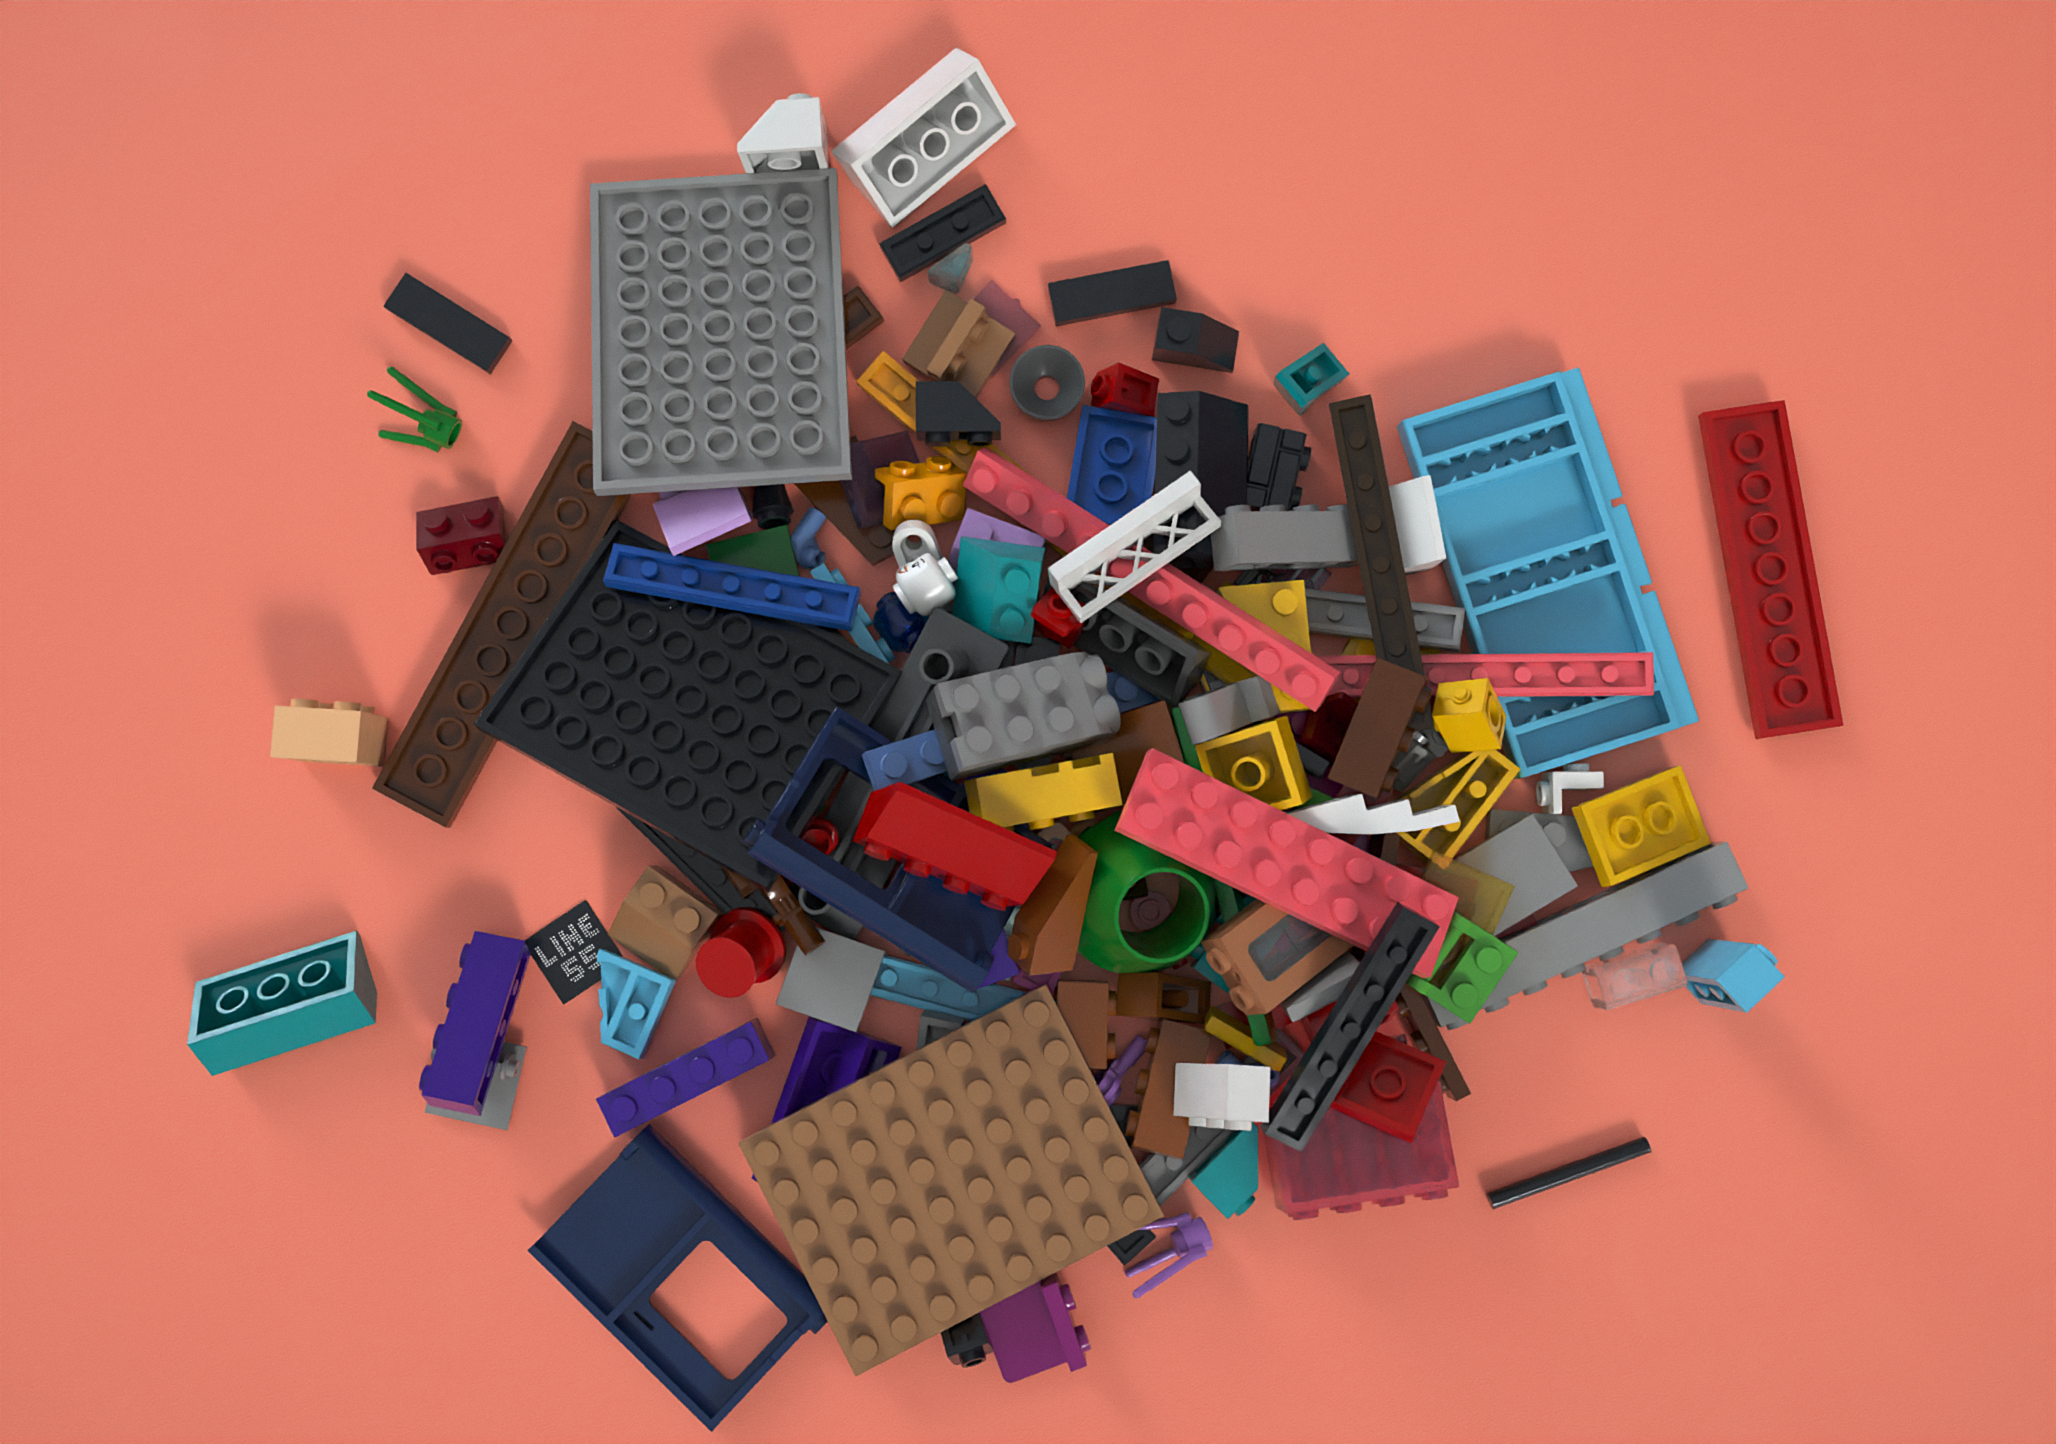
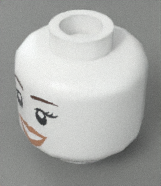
M922 553L897 570V583L893 585V589L910 614L917 611L922 616H928L934 608H941L955 598L956 591L952 582L957 580L958 576L945 557L937 561L932 554Z

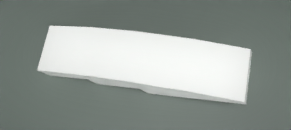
M1356 793L1285 812L1326 833L1383 834L1417 831L1460 822L1455 805L1444 804L1412 813L1409 799H1397L1366 808L1363 795Z

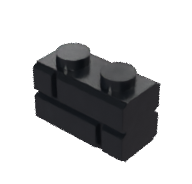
M1257 424L1248 455L1247 505L1251 506V511H1259V508L1269 505H1285V511H1293L1294 507L1299 506L1303 488L1296 486L1298 472H1306L1311 454V447L1304 446L1307 434L1290 429H1281L1280 427L1268 424Z

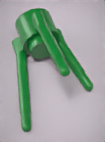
M388 367L387 373L432 407L434 411L427 409L424 413H421L387 396L369 390L367 396L370 399L418 421V432L423 434V437L380 430L378 436L397 442L423 446L437 453L441 447L450 449L456 442L462 427V420L456 418L457 411L444 406L394 367Z

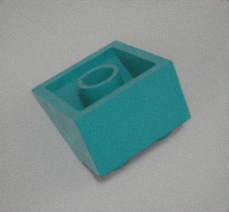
M961 536L957 566L958 579L955 585L956 595L952 614L997 639L1031 644L1036 620L1030 614L1032 608L1039 601L1045 548Z

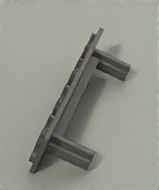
M940 607L934 608L901 670L902 674L889 701L873 724L872 729L892 742L934 730L935 728L926 702V698L938 683L998 670L1010 649L1009 645ZM849 771L825 816V819L830 820L839 832L838 844L828 856L883 889L898 860L890 857L889 861H884L871 857L864 853L865 846L853 841L870 793L874 789L871 784ZM795 883L791 885L790 891L796 900L799 899L801 907L808 913L810 919L840 936L852 940L857 939L863 925Z

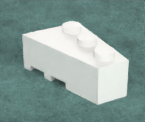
M1176 1063L1173 1116L1189 1117L1188 1126L1251 1131L1252 1122L1269 1123L1270 1067Z

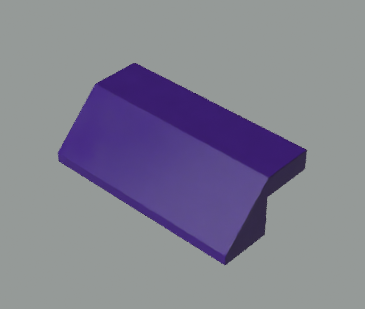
M809 1016L771 1124L897 1060L902 1047L861 1031L856 1033ZM753 1174L752 1179L757 1182V1180H756V1178H755V1176H754V1174Z

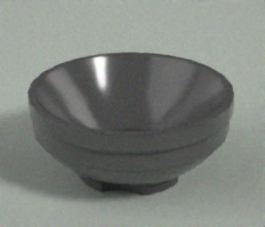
M1054 345L1036 346L1020 355L1014 363L1009 380L1010 393L1015 404L1027 416L1040 421H1055L1070 414L1080 403L1085 387L1084 372L1076 357L1066 349ZM1048 377L1057 382L1059 392L1053 399L1043 400L1035 393L1034 386L1042 378Z

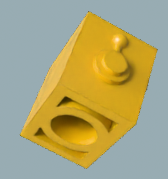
M1489 679L1438 683L1432 717L1435 730L1441 732L1450 752L1461 753L1501 749L1506 714Z

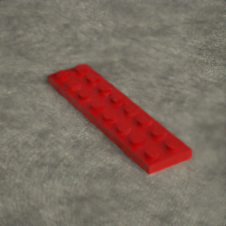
M1785 400L1703 412L1698 415L1755 739L1844 726Z

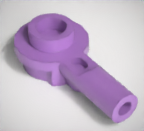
M1139 1035L1135 1036L1118 1059L1115 1057V1059L1109 1062L1107 1069H1100L1093 1076L1108 1106H1111L1122 1092L1120 1087L1122 1076L1144 1054L1146 1040Z

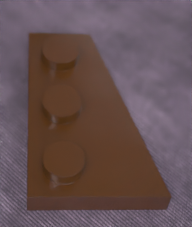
M856 435L850 437L852 480L792 484L826 516L838 531L873 566L894 556L892 542L895 530H890L883 525L884 493L878 480L875 478V474Z

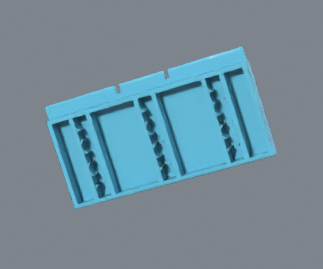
M1574 368L1565 372L1558 371L1402 420L1398 424L1397 430L1413 478L1431 475L1446 559L1442 561V565L1456 607L1465 608L1463 628L1472 654L1653 652L1654 695L1498 697L1506 714L1502 745L1507 759L1520 768L1514 779L1537 774L1698 722L1699 718L1656 592L1654 590L1642 594L1640 586L1650 585L1652 580L1626 504H1620L1617 507L1612 506L1611 500L1620 498L1623 495L1580 368Z

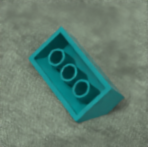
M356 930L195 982L187 1041L188 1047L209 1073L214 1076L375 1024L377 991L359 933Z

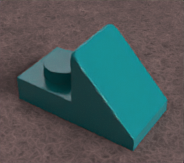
M1322 343L1282 369L1275 376L1273 385L1300 416L1319 397L1340 384L1350 373L1325 343Z

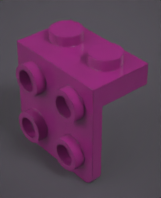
M1057 1273L981 1311L996 1360L1006 1382L1013 1383L1066 1362L1071 1372L1087 1366L1085 1352L1092 1350L1083 1324L1076 1326L1070 1312L1077 1307L1069 1284L1061 1285Z

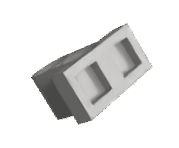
M1258 675L1200 693L1178 703L1192 745L1280 714L1271 684Z

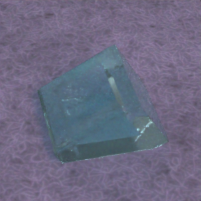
M964 243L932 266L927 272L929 283L954 294L959 293L973 262V248L971 245Z

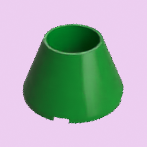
M1120 810L1111 813L1112 816L1101 820L1094 826H1088L1078 836L1079 839L1098 854L1077 951L1093 964L1114 973H1156L1180 963L1201 945V940L1208 936L1215 923L1220 905L1212 877L1114 831L1123 811ZM1153 873H1176L1179 882V895L1176 906L1170 916L1157 927L1147 931L1129 932L1120 929L1119 909L1129 888L1141 878Z

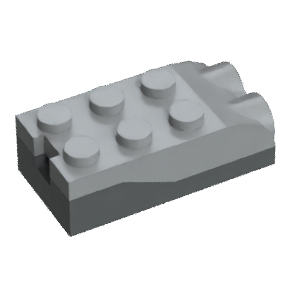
M1086 652L1054 656L938 683L926 698L951 781L1109 742L1115 737L1121 725L1119 708L1115 699L1109 695L1107 690V673L1104 663L1097 654L1090 655V653Z

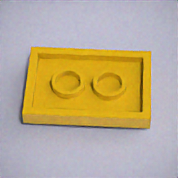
M1681 765L1670 767L1571 808L1601 887L1613 886L1711 844Z

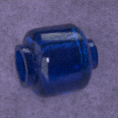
M896 592L887 593L876 604L877 611L873 616V627L892 651L910 654L930 615L922 616L917 611L910 614Z

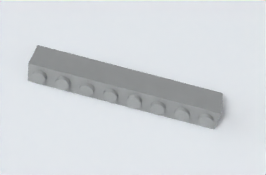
M1711 842L1709 845L1671 860L1536 921L1537 924L1500 938V940L1519 953L1481 1009L1484 1008L1486 1013L1499 1010L1510 1003L1508 997L1523 991L1524 995H1530L1541 991L1548 986L1547 979L1561 974L1562 978L1576 975L1586 969L1584 963L1596 957H1599L1600 961L1611 959L1624 952L1622 945L1633 940H1637L1638 944L1648 942L1661 936L1660 928L1674 922L1676 926H1682L1700 918L1699 910L1711 905L1714 909H1719L1738 900L1736 894L1749 887L1728 842ZM1457 958L1441 964L1430 981L1439 986ZM1421 994L1436 1026H1446L1448 1030H1453L1467 1024L1460 1017L1426 995Z

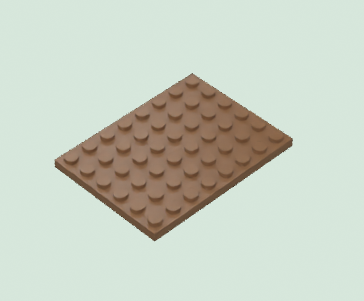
M1046 983L751 1134L738 1143L855 1376L870 1370L1164 1216Z

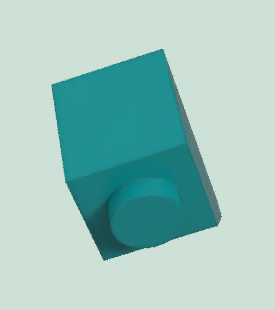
M1252 1122L1251 1131L1236 1130L1189 1177L1191 1182L1227 1219L1234 1213L1237 1216L1243 1214L1256 1199L1253 1194L1258 1190V1127L1254 1122Z

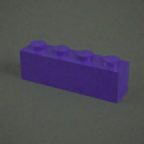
M475 931L471 944L466 943L464 945L459 961L460 968H463L458 983H452L447 995L446 1007L449 1008L445 1024L440 1023L434 1034L433 1049H436L431 1065L424 1067L420 1077L419 1090L422 1091V1097L430 1106L481 1116L531 956L525 941Z
M757 1017L596 1098V1101L615 1138L769 1061L775 1056V1053Z

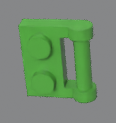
M1454 910L1432 976L1421 978L1411 973L1406 983L1470 1024L1519 952ZM1461 934H1467L1471 939L1439 986L1432 983L1430 980Z

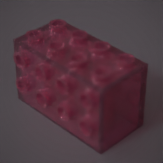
M1440 1081L1436 1086L1412 1144L1331 1107L1328 1108L1302 1152L1264 1134L1275 1206L1280 1211L1288 1214V1217H1293V1220L1319 1217L1318 1209L1330 1207V1210H1336V1213L1362 1210L1361 1202L1372 1201V1204H1379V1207L1400 1205L1405 1203V1195L1414 1194V1197H1422V1200L1440 1199L1448 1197L1447 1189L1460 1187ZM1274 1103L1269 1104V1111L1271 1110Z

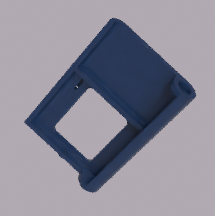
M837 706L815 737L766 820L763 822L758 818L744 839V842L750 845L747 854L972 993L981 985L990 971L994 961V955L990 952L1016 906L1006 907L1005 911L990 908L981 903L982 896L970 891L967 894H959L943 887L944 880L929 874L928 878H924L903 869L905 863L903 862L890 885L886 889H881L797 837L786 827L788 817L823 760L831 759L871 784L861 754L894 743ZM944 774L909 785L970 812L966 789L955 781H951ZM1022 824L1013 825L1015 833L1050 849L1053 844Z
M649 1124L527 1251L712 1432L808 1330L816 1334L828 1321L805 1275ZM702 1241H710L787 1317V1324L734 1379L725 1377L650 1301L651 1294Z

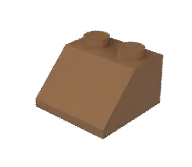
M658 865L648 866L623 900L607 935L662 974L676 979L677 982L724 913Z

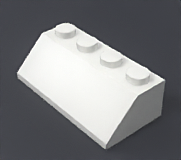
M956 47L831 152L854 186L886 223L893 228L1015 127L1016 123L980 61Z

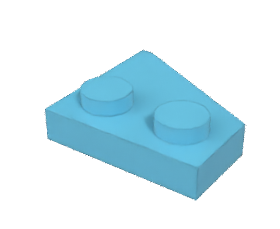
M599 949L597 963H601L602 989H598L599 1006L603 1012L600 1022L601 1043L634 1058L644 1059L676 979L606 949Z

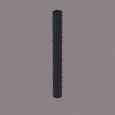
M1641 1137L1486 1193L1491 1208L1494 1210L1651 1153V1147L1646 1137Z

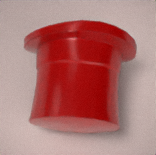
M737 907L725 913L717 921L712 930L710 940L705 942L697 952L695 960L697 974L704 986L714 994L727 998L739 997L750 990L753 984L770 980L780 971L785 962L786 948L778 927L771 919L756 909Z

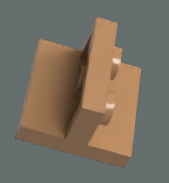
M945 290L902 360L932 381H958L977 399L1014 341L1016 333L989 317L985 306L971 298L967 303L948 290Z

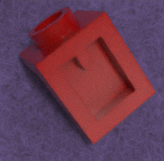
M1118 362L1097 372L1090 389L1092 395L1091 406L1104 409L1113 408L1122 412L1154 417L1159 378Z
M1051 587L1032 608L1030 615L1037 620L1035 628L1042 631L1050 639L1056 640L1070 649L1079 640L1084 621L1080 623L1054 588ZM1077 600L1081 607L1085 606L1083 603Z

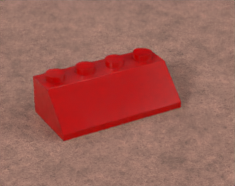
M902 782L894 783L870 793L853 838L854 842L865 846L864 853L871 857L884 861H889L890 857L905 863L903 867L905 871L924 878H928L929 874L944 880L942 886L959 894H967L968 891L982 896V904L1000 911H1005L1006 907L1023 905L1055 861L1057 851Z

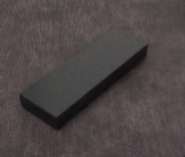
M985 184L884 240L879 245L899 282H902L1006 224V218Z
M1169 260L1048 283L1055 326L1176 304L1177 300Z
M408 273L404 274L383 306L392 314L490 375L513 341L509 336Z

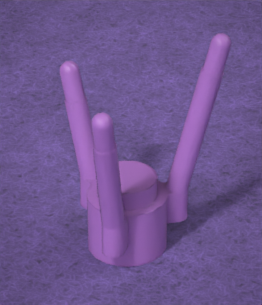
M1185 1212L1175 1217L1160 1218L1138 1229L1150 1230L1176 1227V1231L1170 1233L1173 1247L1125 1271L1127 1277L1144 1272L1175 1256H1178L1180 1259L1135 1289L1132 1293L1134 1298H1140L1193 1261L1206 1257L1207 1251L1213 1249L1212 1238L1201 1217L1191 1219L1189 1212Z

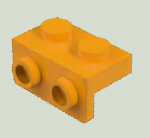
M941 456L929 457L926 462L914 464L907 461H894L890 463V467L876 468L875 478L885 485L883 525L890 530H895L902 522L907 520H920L928 525L963 520L966 487L963 486V483L967 477V472L953 465L949 458Z

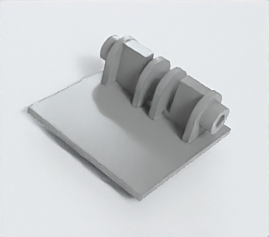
M509 1042L503 1043L481 1116L433 1107L428 1103L424 1113L508 1130L527 1046ZM432 1049L431 1060L434 1058L436 1049Z

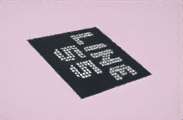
M586 900L525 940L531 956L563 1005L601 980V963H597L599 949H606L622 956Z

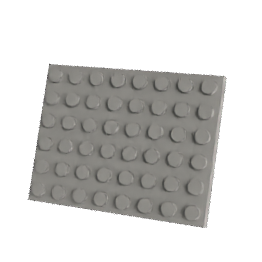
M828 168L590 183L593 490L596 496L852 480L837 169Z

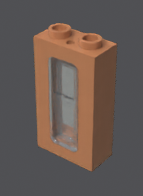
M1258 899L1254 900L1201 940V944L1207 952L1206 959L1209 965L1222 976L1230 989L1229 995L1232 1002L1245 1015L1267 1014L1353 946Z

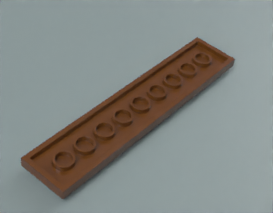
M572 421L372 787L377 792L446 828H451L498 741L478 730L474 725L475 721L615 520H618L631 494L596 496L593 490L592 430Z

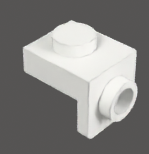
M1589 764L1563 765V772L1542 773V781H1538L1536 786L1537 804L1542 806L1544 814H1561L1562 790L1603 789L1604 774L1603 772H1589Z

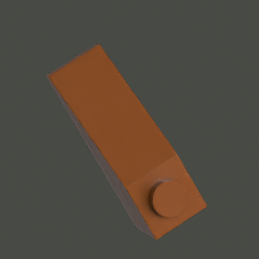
M1074 834L1065 837L1057 850L1055 861L1014 918L1012 933L1008 939L1007 956L1029 976L1072 971L1074 968L1098 854Z

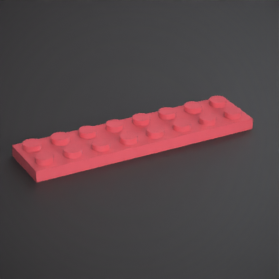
M1154 748L1146 752L1114 830L1365 951H1368L1398 901L1433 920L1440 926L1412 972L1421 978L1432 976L1459 897Z

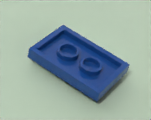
M1082 405L1067 499L1106 524L1111 525L1151 498L1156 472L1157 417Z

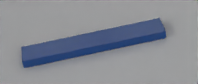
M617 543L613 544L603 578V583L609 588L852 631L861 596L860 587L678 554L673 556L672 553Z

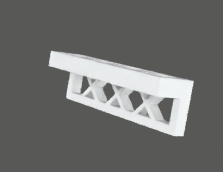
M1191 471L1048 568L1051 586L1080 623L1221 527V520L1200 496L1201 483ZM1192 506L1196 508L1206 521L1195 530L1177 528L1178 516ZM1170 521H1172L1171 527L1164 526ZM1151 534L1170 536L1168 548L1162 553L1142 552L1143 541ZM1175 537L1182 538L1174 544ZM1137 545L1136 551L1130 550L1132 547ZM1116 558L1134 560L1133 572L1124 579L1107 576L1108 565ZM1140 561L1147 562L1139 568ZM1102 569L1101 575H1094L1096 572ZM1082 582L1099 584L1097 597L1083 607L1080 606L1070 593L1071 589ZM1105 585L1112 586L1104 592Z

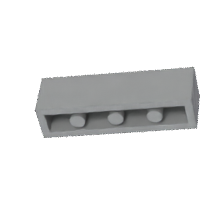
M1316 504L1294 507L1293 511H1285V505L1264 506L1259 508V511H1251L1250 505L1230 506L1225 508V515L1218 517L1221 520V527L1210 534L1215 571L1349 568L1359 565L1348 504L1330 506L1326 508V511H1319Z

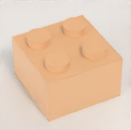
M291 699L290 706H274L270 757L301 762L384 767L388 717L374 714L375 707L364 706L360 703L334 701L333 706V704L318 703L316 700Z

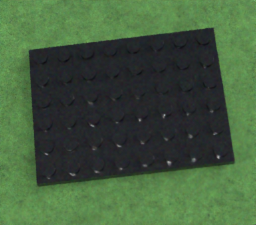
M616 519L477 718L474 725L481 732L769 892L780 874L747 854L750 845L744 842V839L758 818L763 822L766 820L832 711L838 706L872 728L889 701L902 671L817 625L606 587L603 583V578L614 543L671 553L668 546ZM831 759L822 761L786 821V827L791 833L801 839L803 838L845 771L844 767Z

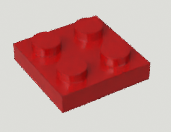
M1376 1031L1330 1107L1412 1144L1442 1075L1446 1061Z

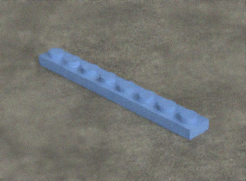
M1115 671L1107 673V690L1109 695L1115 699L1120 714L1161 701ZM935 729L861 754L874 791L897 782L910 785L948 772Z

